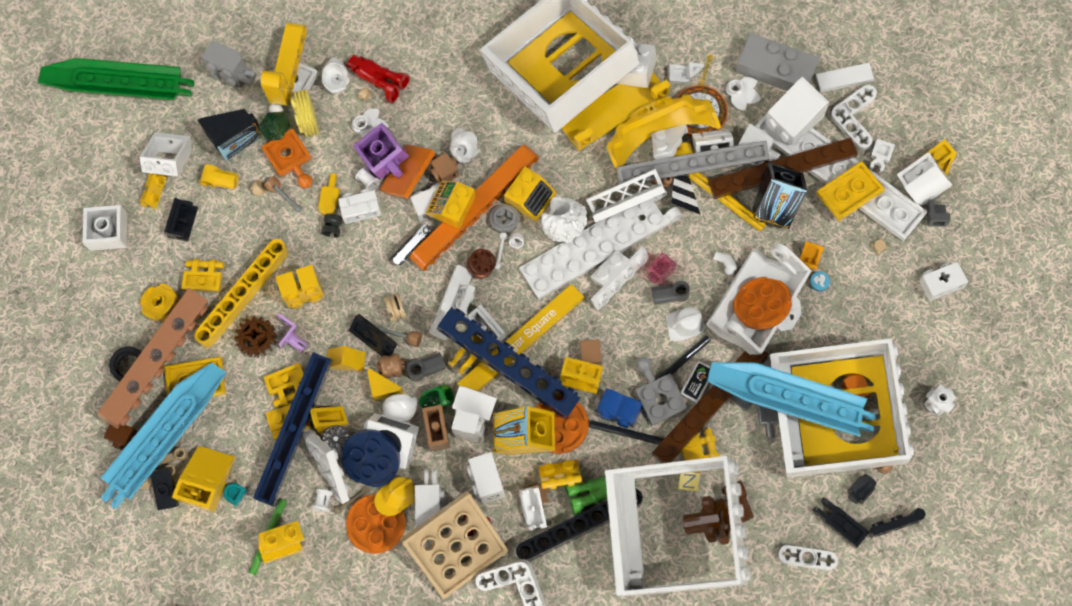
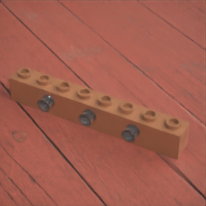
M190 288L187 289L98 411L99 418L116 429H119L121 425H126L130 419L129 413L132 409L136 410L142 402L140 400L144 393L148 394L152 389V381L155 377L159 378L165 370L162 367L166 362L170 363L176 355L174 353L177 347L181 348L187 339L185 336L188 331L192 332L198 324L196 322L198 317H203L209 309L206 298Z

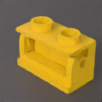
M565 357L560 377L561 384L565 387L597 394L603 366Z

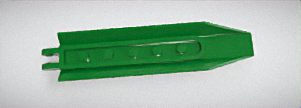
M72 58L41 67L38 84L74 92L175 100L178 95L191 97L193 92L180 88V85L193 87L195 81L181 78V68L177 66Z

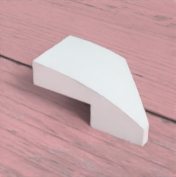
M691 62L687 66L669 64L667 67L668 82L670 84H687L703 69L704 64Z

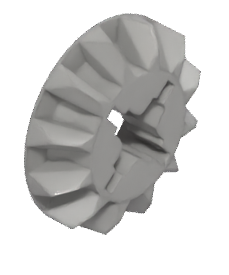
M498 205L490 214L491 225L494 230H498L501 233H510L511 230L516 229L520 222L519 212L512 205ZM507 213V217L510 220H506V222L503 224L502 219L499 218H503L504 215Z

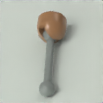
M275 176L267 180L264 187L268 191L273 193L279 192L295 208L296 212L302 211V207L293 202L280 189L281 183Z
M383 326L377 327L384 333L406 338L407 342L414 347H419L422 340V333L418 331H412L407 335L384 329Z

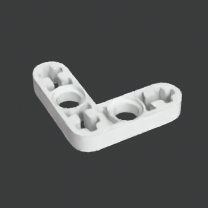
M871 85L863 86L832 109L830 115L836 126L847 138L852 137L855 147L861 151H866L871 147L872 137L856 120L854 115L875 100L877 90ZM865 91H866L867 93H869V92L872 93V94H871V97H870V96H866V97L863 99V101H862L861 98L864 96ZM855 101L859 107L851 108L849 102ZM837 112H838V113H841V112H842L843 115H842V117H841V116L836 117V113H837ZM854 125L856 127V131L849 132L846 129V126ZM861 139H862V140H865V139H866V140H867V143H866V144H865V143L860 144V140H861Z
M520 559L484 570L476 577V585L483 591L516 582L524 606H534V603L536 606H546L533 567L528 560ZM520 565L522 568L527 569L524 573L523 571H519L514 574V571L517 570L520 567ZM500 570H505L508 572V580H503L500 578ZM494 576V579L491 580L488 584L486 582H482V579L484 577L485 579H489ZM525 584H531L534 587V593H527L524 589Z

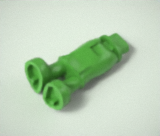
M606 476L588 479L586 482L574 483V486L564 485L568 498L589 491V495L570 499L574 516L583 513V509L586 506L608 499Z

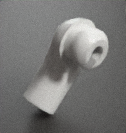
M716 251L713 260L724 263L726 267L724 272L728 275H733L735 270H737V265L733 258Z

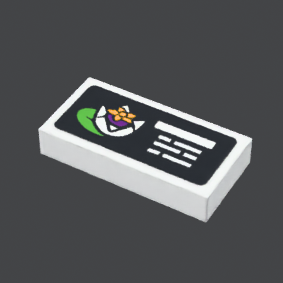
M700 361L697 362L680 393L682 397L696 404L699 402L709 383L707 380L710 366Z

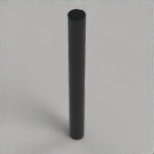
M707 335L704 336L662 372L656 380L676 372L711 341Z
M590 420L589 428L657 445L665 439Z

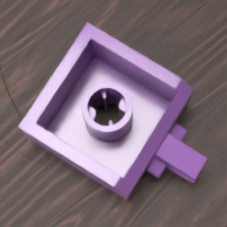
M382 122L353 146L369 169L380 179L390 172L397 178L404 174L398 165L407 159L409 155L391 130Z

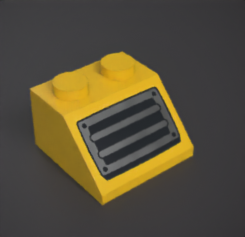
M524 167L505 193L504 199L505 204L512 205L517 211L537 222L557 192L541 175Z

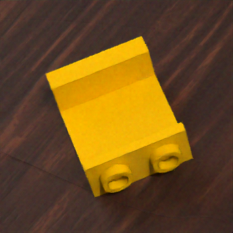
M298 521L258 534L257 546L263 564L303 550L300 542L304 541V537Z

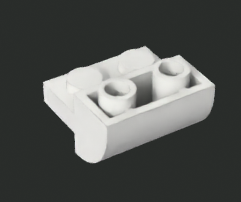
M929 152L897 174L908 194L921 207L953 185Z

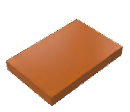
M407 144L404 149L409 157L398 165L404 174L397 178L390 172L379 190L385 194L408 199L435 155L432 149Z

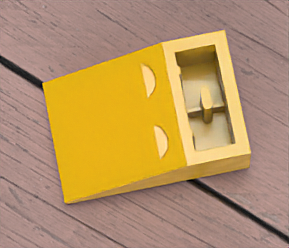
M198 446L181 474L172 498L180 503L215 513L235 456Z

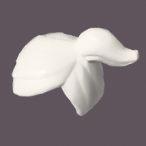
M404 394L391 395L384 400L383 414L381 415L402 422L409 421L416 412L417 399L416 397Z

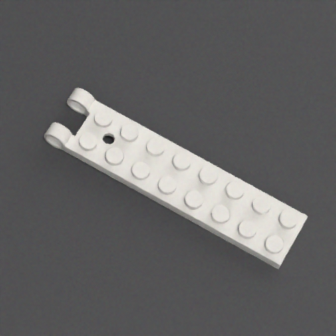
M665 190V193L595 223L583 230L582 234L579 237H575L572 242L567 244L563 242L519 267L520 272L538 300L601 265L616 250L622 253L682 217V213L677 207L670 209L665 215H662L654 203L665 197L667 191ZM644 215L646 219L641 221L638 217Z

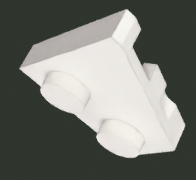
M686 124L652 133L655 160L674 157L677 148L682 143L681 137L683 134L688 133Z

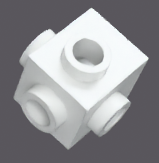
M940 384L937 389L932 387L927 393L926 397L928 400L924 405L932 414L940 417L944 412L948 414L955 406L952 402L956 396L953 395L954 393L951 389Z

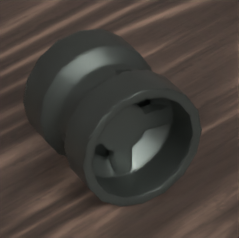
M325 214L323 220L325 224L322 227L321 234L330 237L331 232H333V237L338 238L340 236L339 227L342 225L343 218L336 214Z

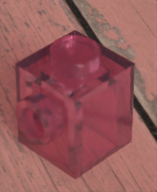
M662 252L647 267V277L652 283H658L661 286L676 270L677 264Z

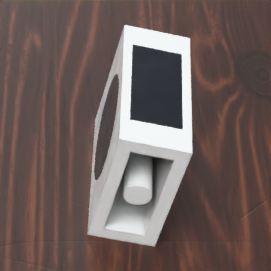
M374 413L370 419L365 421L364 430H377L390 437L399 450L400 468L406 469L412 460L419 427Z

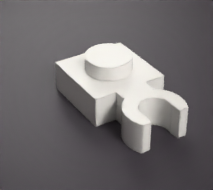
M880 139L876 140L870 157L875 159L870 164L869 169L871 171L877 165L880 167L879 173L883 172L885 168L884 162L889 163L895 144Z

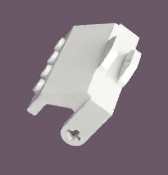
M776 243L771 250V254L778 261L767 258L758 249L751 251L706 324L719 337L743 348L750 355L762 354L775 331L792 330L802 314L800 300L796 296L812 270L789 248L779 243ZM759 277L781 280L787 285L792 296V308L788 316L780 324L763 330L744 326L737 319L733 308V301L740 288L748 281Z

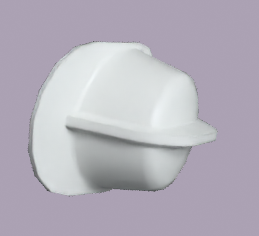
M686 307L666 316L671 341H683L697 336L706 328L702 320V314L693 307Z

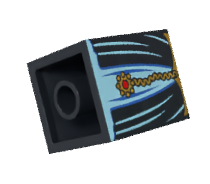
M245 109L198 119L203 131L225 161L262 137L260 133L262 129L257 123V119L252 113L248 114Z
M768 162L752 208L753 217L760 222H768L778 228L784 227L789 229L807 193L804 173Z

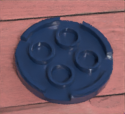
M373 429L360 430L350 436L344 444L342 464L346 473L355 482L372 487H380L389 483L397 474L400 467L399 450L393 440L386 434Z

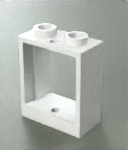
M154 132L140 155L142 172L178 177L192 152L190 136ZM158 152L177 154L175 159L156 157Z

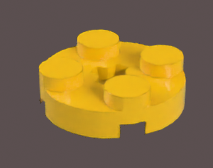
M161 283L158 284L159 286L148 288L142 295L140 304L142 305V313L148 319L164 322L180 299L174 289L167 284ZM158 300H162V302L159 305L156 304Z

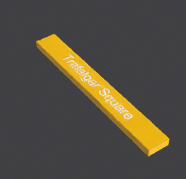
M571 284L505 342L509 343L516 353H523L582 302L585 297ZM498 349L491 353V355H497ZM509 357L504 359L507 366L514 361ZM481 362L461 379L457 385L458 387L461 385L480 391L499 373Z

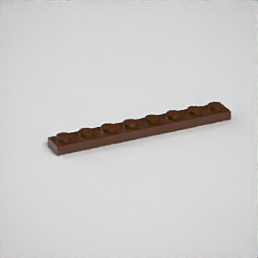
M851 137L771 161V163L805 173L857 157L858 153ZM768 162L708 180L714 200L760 186Z
M744 351L735 362L762 364L768 357V353L763 351L762 354L750 355ZM713 385L654 449L652 456L661 463H671L733 394Z

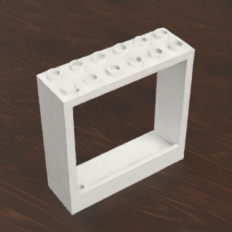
M728 456L605 470L617 596L627 597L749 585L748 580H751V572L749 567H746V559L749 558V554L743 538H746V528L741 522V517H744L743 505L739 504L741 486L740 483H737L736 475H739L738 463H735L734 459ZM724 468L736 579L645 587L635 479Z

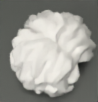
M554 197L550 201V213L541 214V224L545 235H548L549 239L558 242L564 241L567 244L572 242L575 237H579L587 225L586 207L570 198Z

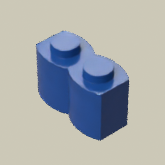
M606 388L598 405L597 413L604 420L610 421V419L618 421L617 424L623 428H633L642 409V403Z

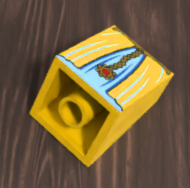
M525 406L493 414V453L518 455L555 451L554 412Z

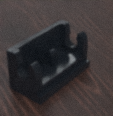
M174 198L164 230L168 238L189 241L198 206H194L193 202Z

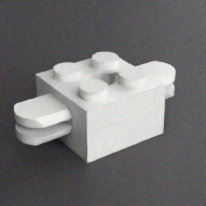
M429 469L424 470V485H415L416 527L447 505L445 490H442L438 484L437 469L432 470V485H430ZM431 539L425 542V547L431 546Z

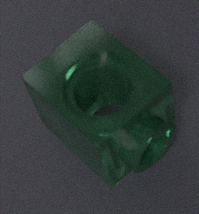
M282 111L268 112L258 127L265 139L269 141L281 140L291 125Z

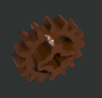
M253 316L252 321L246 318V324L239 323L241 329L235 330L239 335L234 337L235 341L238 342L236 346L238 349H241L240 351L243 354L247 353L250 358L253 354L259 358L260 353L266 356L267 349L273 350L271 344L277 343L273 339L277 337L276 332H273L275 327L271 325L269 320L264 322L262 316L259 320ZM259 326L266 328L267 331L260 330ZM245 343H251L252 348L246 346Z

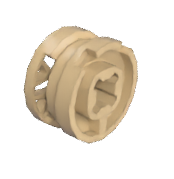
M399 293L394 294L393 297H384L392 323L396 322L399 318H407Z

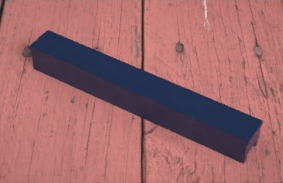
M315 352L312 353L253 496L255 500L274 506L303 436L302 433H304L310 419V410L316 404L333 360L331 358L321 356Z

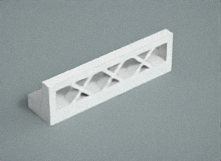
M655 168L586 198L595 222H598L665 193V189ZM654 174L657 184L653 186L645 185L646 177ZM632 183L640 185L638 192L634 194L627 192L628 186ZM618 191L623 193L619 201L609 199L612 192ZM598 198L605 200L603 208L595 210L592 201Z

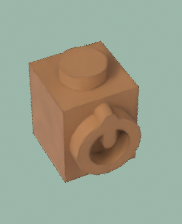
M447 153L437 155L430 162L431 167L429 171L437 183L452 181L459 177L458 164L453 157L449 158Z

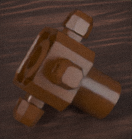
M704 496L701 512L685 514L683 516V527L686 534L704 532L709 543L718 540L722 545L728 544L731 527L729 510L724 499L714 501L711 496Z

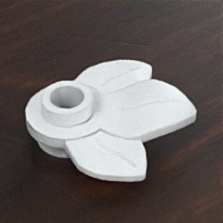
M744 77L741 80L735 79L728 82L726 92L731 97V103L738 110L745 111L747 104H755L761 100L757 91L753 89L757 84L756 79ZM737 87L738 91H733L732 88Z
M368 109L362 116L355 117L352 122L353 130L361 134L362 138L381 122L387 128H389V125L378 118L379 109ZM360 123L365 124L363 127H358Z

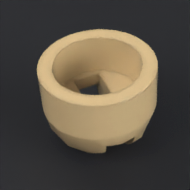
M256 180L250 188L251 191H254L253 195L255 196L263 195L267 191L264 187L265 184L261 180Z

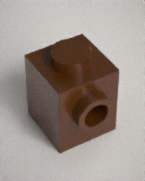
M109 424L104 439L113 443L112 447L123 450L138 431L128 425H121L119 429H116Z

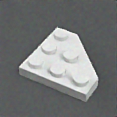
M310 430L302 433L310 455L319 464L317 467L323 478L327 479L329 485L333 487L331 492H333L334 497L342 504L349 501L347 494L349 489L347 484L343 482L342 476H344V473L337 463L338 454L334 448L331 449L326 441L323 442L318 435H315Z

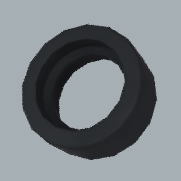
M126 346L114 352L109 362V369L113 377L120 382L124 377L118 370L120 361L128 355H134L138 358L141 351L135 347Z

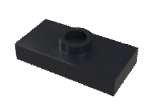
M171 467L154 470L150 476L157 509L163 510L178 507V501L172 498L175 485Z

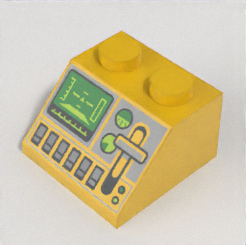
M441 181L425 214L460 229L476 197L475 189L456 181Z

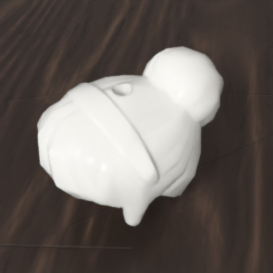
M332 57L323 66L322 84L325 89L333 94L342 93L350 82V75L342 61Z
M456 128L452 132L450 144L452 156L459 164L470 162L480 152L477 148L478 141L476 135L462 128Z

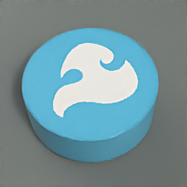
M816 272L810 279V286L818 292L825 291L830 284V278L824 272Z

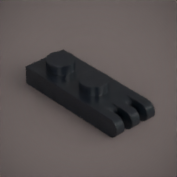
M361 314L355 316L349 328L352 334L381 356H390L394 353L397 343Z

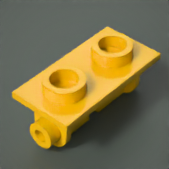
M148 174L145 185L148 189L143 191L142 197L139 200L141 206L148 207L149 205L153 209H157L166 182V175Z

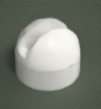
M520 232L512 233L509 238V245L516 249L523 247V234Z

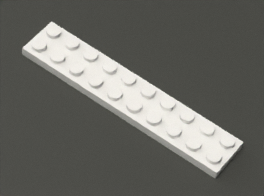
M767 113L755 126L774 140L773 146L786 156L833 143L812 128L793 145H790L780 138L779 133L775 129H771L765 121ZM851 158L808 172L824 184H827L858 164L859 161ZM872 172L885 188V191L859 209L904 242L928 211Z

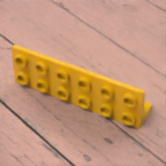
M653 72L648 88L619 84L598 97L561 129L579 152L614 130L620 123H625L631 118L630 114L635 110L670 94V83L667 80L661 82Z

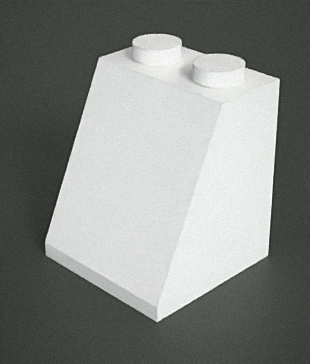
M801 77L767 112L765 121L771 129H775L779 133L780 138L784 142L793 145L824 118L829 101L806 79Z

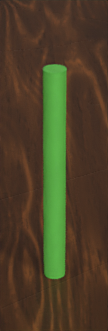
M279 499L266 531L277 527L287 500ZM259 549L248 572L255 576L262 562Z

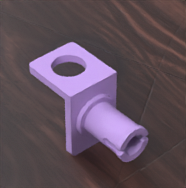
M278 313V319L291 328L279 343V348L282 349L285 344H290L300 353H303V347L306 348L309 343L295 334L297 325Z

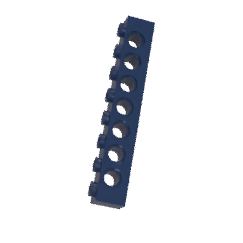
M452 307L448 310L436 330L563 419L569 416L580 400L576 390L563 386L559 378L555 376L550 377L545 373L546 370L543 367L530 363V359L526 355L513 351L514 348L509 343L500 342L496 334L489 330L487 332L481 328L482 325L476 320L472 319L470 321L465 317L466 314L458 308L453 309ZM456 325H465L466 331L458 332ZM479 335L482 338V342L479 344L474 343L472 336ZM490 346L496 347L498 354L491 355L488 352V348ZM507 357L512 358L514 365L507 366L504 359ZM521 369L529 370L530 377L524 378L520 373ZM537 381H545L546 389L538 388ZM553 392H560L562 400H555Z

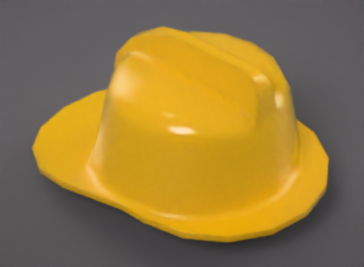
M396 477L381 488L374 499L377 511L385 516H395L415 502V484L407 477Z

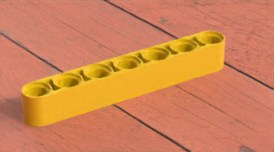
M274 239L265 247L195 331V339L202 347L209 348L216 343L288 255V249L282 240ZM282 247L280 252L275 253L277 248ZM265 262H270L267 267H263ZM258 276L256 281L251 282L252 277ZM246 290L243 296H238L241 291ZM234 305L232 310L226 311L228 306ZM221 320L219 325L214 326L215 321ZM209 334L208 339L202 341V337Z

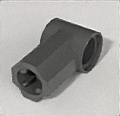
M677 281L675 284L651 288L654 305L675 301L684 302L690 296V287L685 281ZM683 288L686 290V293L679 295L676 291Z
M440 352L421 360H412L407 365L408 377L415 382L446 369ZM414 368L421 369V372L418 374L411 373Z

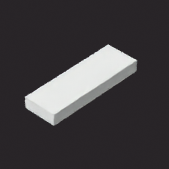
M870 63L815 75L820 93L874 81Z

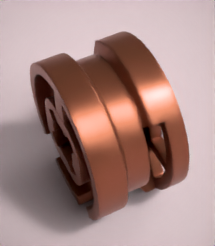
M487 249L475 250L467 261L468 272L477 279L488 277L496 266L495 256Z

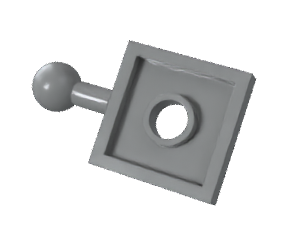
M640 357L636 362V367L639 371L644 372L649 384L636 389L635 392L651 425L653 426L688 409L671 373L656 380L651 371V360L648 357ZM663 394L666 397L667 401L664 405H659L656 402L657 395Z

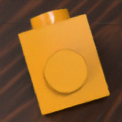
M806 241L800 260L810 270H817L824 246Z

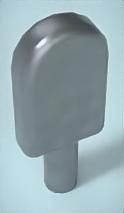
M757 405L759 424L765 425L766 438L775 439L773 424H778L779 422L778 411Z

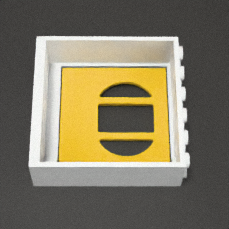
M540 0L480 49L489 71L554 133L640 64L637 57L639 54L634 48V40L629 35H624L618 25L614 26L606 15L602 16L598 8L594 5L591 6L587 0ZM576 33L575 36L546 58L547 48L552 41L559 36ZM581 38L586 39L597 50L567 75L563 76L551 65L554 60ZM602 55L601 64L581 80H571Z
M892 338L770 354L771 368L791 374L792 368V375L830 386L837 378L847 374H858L866 377L874 386L842 391L852 394L876 393L880 419L861 421L871 426H880L881 428L877 435L865 443L852 444L843 441L834 433L839 430L799 418L798 424V417L778 411L787 478L909 463L914 455L912 443L908 444V438L911 435L909 423H905L904 419L907 415L906 403H902L901 400L903 399L904 388L903 384L898 381L901 370L900 364L895 362L898 351L897 345L892 343ZM884 354V359H883V355H881V356H873V357H866V358L842 360V359H848V358H856V357H864V356H872V355ZM831 361V362H826V363H818V364H810V365H803V366H795V367H791V368H790V366H793V365H801V364H809V363H817V362Z

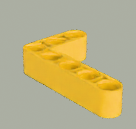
M286 24L275 71L264 70L262 72L261 86L270 104L289 106L306 39V25Z

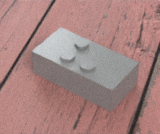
M750 33L737 63L736 73L788 91L801 77L811 83L820 58Z

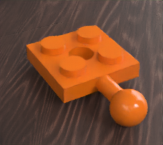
M293 128L261 147L280 178L294 170L298 176V185L301 188L306 189L312 185V177L304 174L300 167L310 161L312 157ZM284 150H291L289 156H282Z

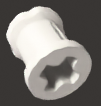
M368 167L362 168L355 176L357 181H361L366 186L365 189L373 190L380 182L377 177L375 178L370 173Z
M316 489L315 504L312 505L311 509L328 513L330 510L328 505L333 492Z

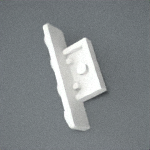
M641 247L630 259L616 250L590 276L592 281L602 287L591 298L595 309L599 310L602 306H605L609 299L620 291L623 284L631 279L641 266L646 264L649 256L644 247Z
M456 265L430 329L431 335L443 341H446L448 337L436 329L451 307L453 309L458 308L466 314V317L467 308L474 298L475 287L469 285L472 274L460 265Z

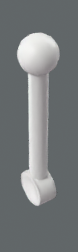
M506 233L500 234L501 241L495 269H500L501 267L500 259L504 241L507 239Z

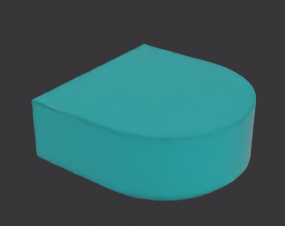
M231 483L225 487L223 496L229 503L237 507L248 490L237 483Z

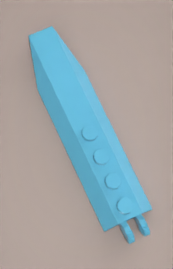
M711 363L707 382L745 401L860 437L859 430L865 432L874 431V426L861 422L862 418L870 421L876 420L875 414L863 409L867 398L758 363Z
M210 363L174 387L102 475L101 479L110 485L102 495L101 499L104 502H108L115 495L116 490L119 493L111 502L110 506L117 509L123 503L125 497L131 500L206 407L226 375L224 370Z

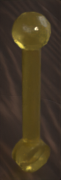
M712 54L707 55L706 67L701 81H699L698 85L705 86L704 81L710 63L714 59V56Z

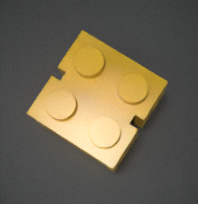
M312 264L296 269L299 279L298 283H296L292 271L276 276L281 297L289 309H298L305 302L316 303L322 297H325L319 276Z

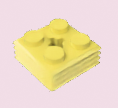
M308 90L294 91V98H291V103L295 110V119L300 133H304L307 138L308 136L319 135L316 116Z

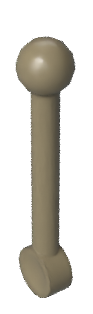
M364 486L362 491L349 499V501L340 506H335L334 512L339 514L341 509L363 494H368L370 492L369 487Z

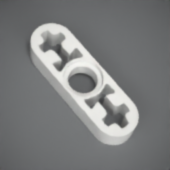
M785 545L778 552L780 562L786 565L831 571L838 564L836 554L831 551ZM788 549L790 554L796 555L797 551H800L798 556L799 562H795L797 557H790L789 560H785L786 557L782 553H785ZM806 552L813 555V562L810 564L802 560V555ZM817 554H820V559H826L827 556H830V560H833L834 563H831L828 567L826 562L820 561L819 565H816L818 560Z

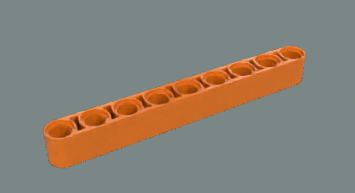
M526 144L522 145L475 190L476 197L461 228L458 229L447 223H441L411 253L409 259L422 271H426L427 267L432 265L441 256L442 252H446L454 244L453 241L455 239H459L467 231V228L480 218L479 216L482 213L484 214L493 206L492 203L495 200L498 201L506 193L505 190L508 187L510 188L524 167L530 169L531 165L538 161L539 156Z

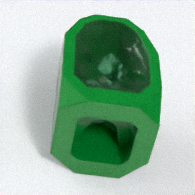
M448 385L427 390L419 399L421 408L442 405L444 408L454 403V395Z

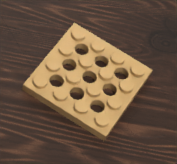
M465 491L400 539L443 600L509 552L468 491ZM466 515V519L463 522H457L459 516ZM450 527L447 534H440L443 528ZM476 529L474 536L467 537L470 530ZM427 540H433L431 546L424 547V543ZM454 542H460L456 549H451V545ZM486 544L484 550L477 551L479 545ZM443 554V558L440 561H434L436 555ZM464 556H470L468 562L461 563V559ZM448 568H453V572L450 575H444Z

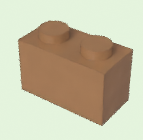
M442 405L422 408L428 446L431 452L450 448Z

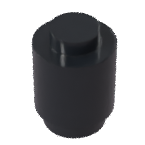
M867 474L859 476L847 490L848 498L855 504H863L874 492L877 485L876 481Z

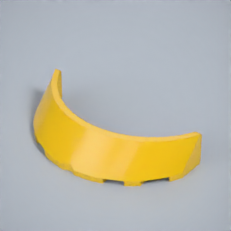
M682 95V98L672 99L671 96L665 97L640 107L630 114L631 118L625 123H620L616 127V133L611 142L608 141L607 150L617 171V167L624 166L632 152L652 137V133L685 124L707 125L716 129H720L721 125L709 100L695 99L691 95Z

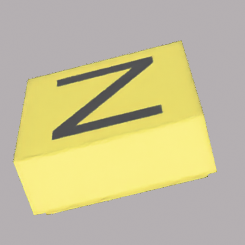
M700 471L681 473L678 489L698 491Z

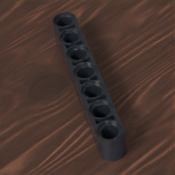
M636 489V496L639 498V502H637L638 509L642 505L643 495ZM608 500L521 542L516 548L518 559H525L531 562L610 523ZM601 513L603 519L595 521L592 518L593 514ZM582 521L585 524V528L577 530L574 528L575 523ZM564 530L567 532V537L565 539H558L556 533ZM541 539H546L549 541V545L546 548H540L538 542ZM523 548L531 550V554L528 557L520 555V551Z

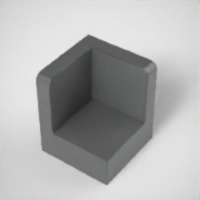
M930 199L926 205V210L928 211L927 226L947 227L950 222V213H946V205H934V199Z

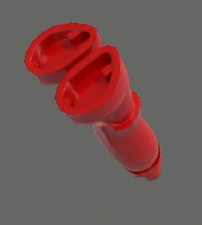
M352 55L346 64L359 78L373 84L376 88H381L385 92V99L391 104L399 97V89L404 90L410 82L408 74L396 73L363 56Z

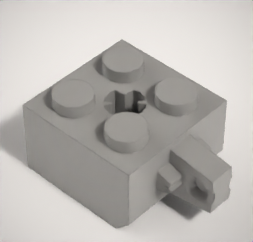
M211 41L202 56L205 67L210 73L209 75L216 80H225V83L231 87L236 85L241 88L244 82L252 84L257 76L255 71L246 66L240 52L216 41Z

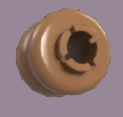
M397 353L390 356H381L380 363H377L378 373L387 379L401 377L403 370H406L404 358L400 359Z

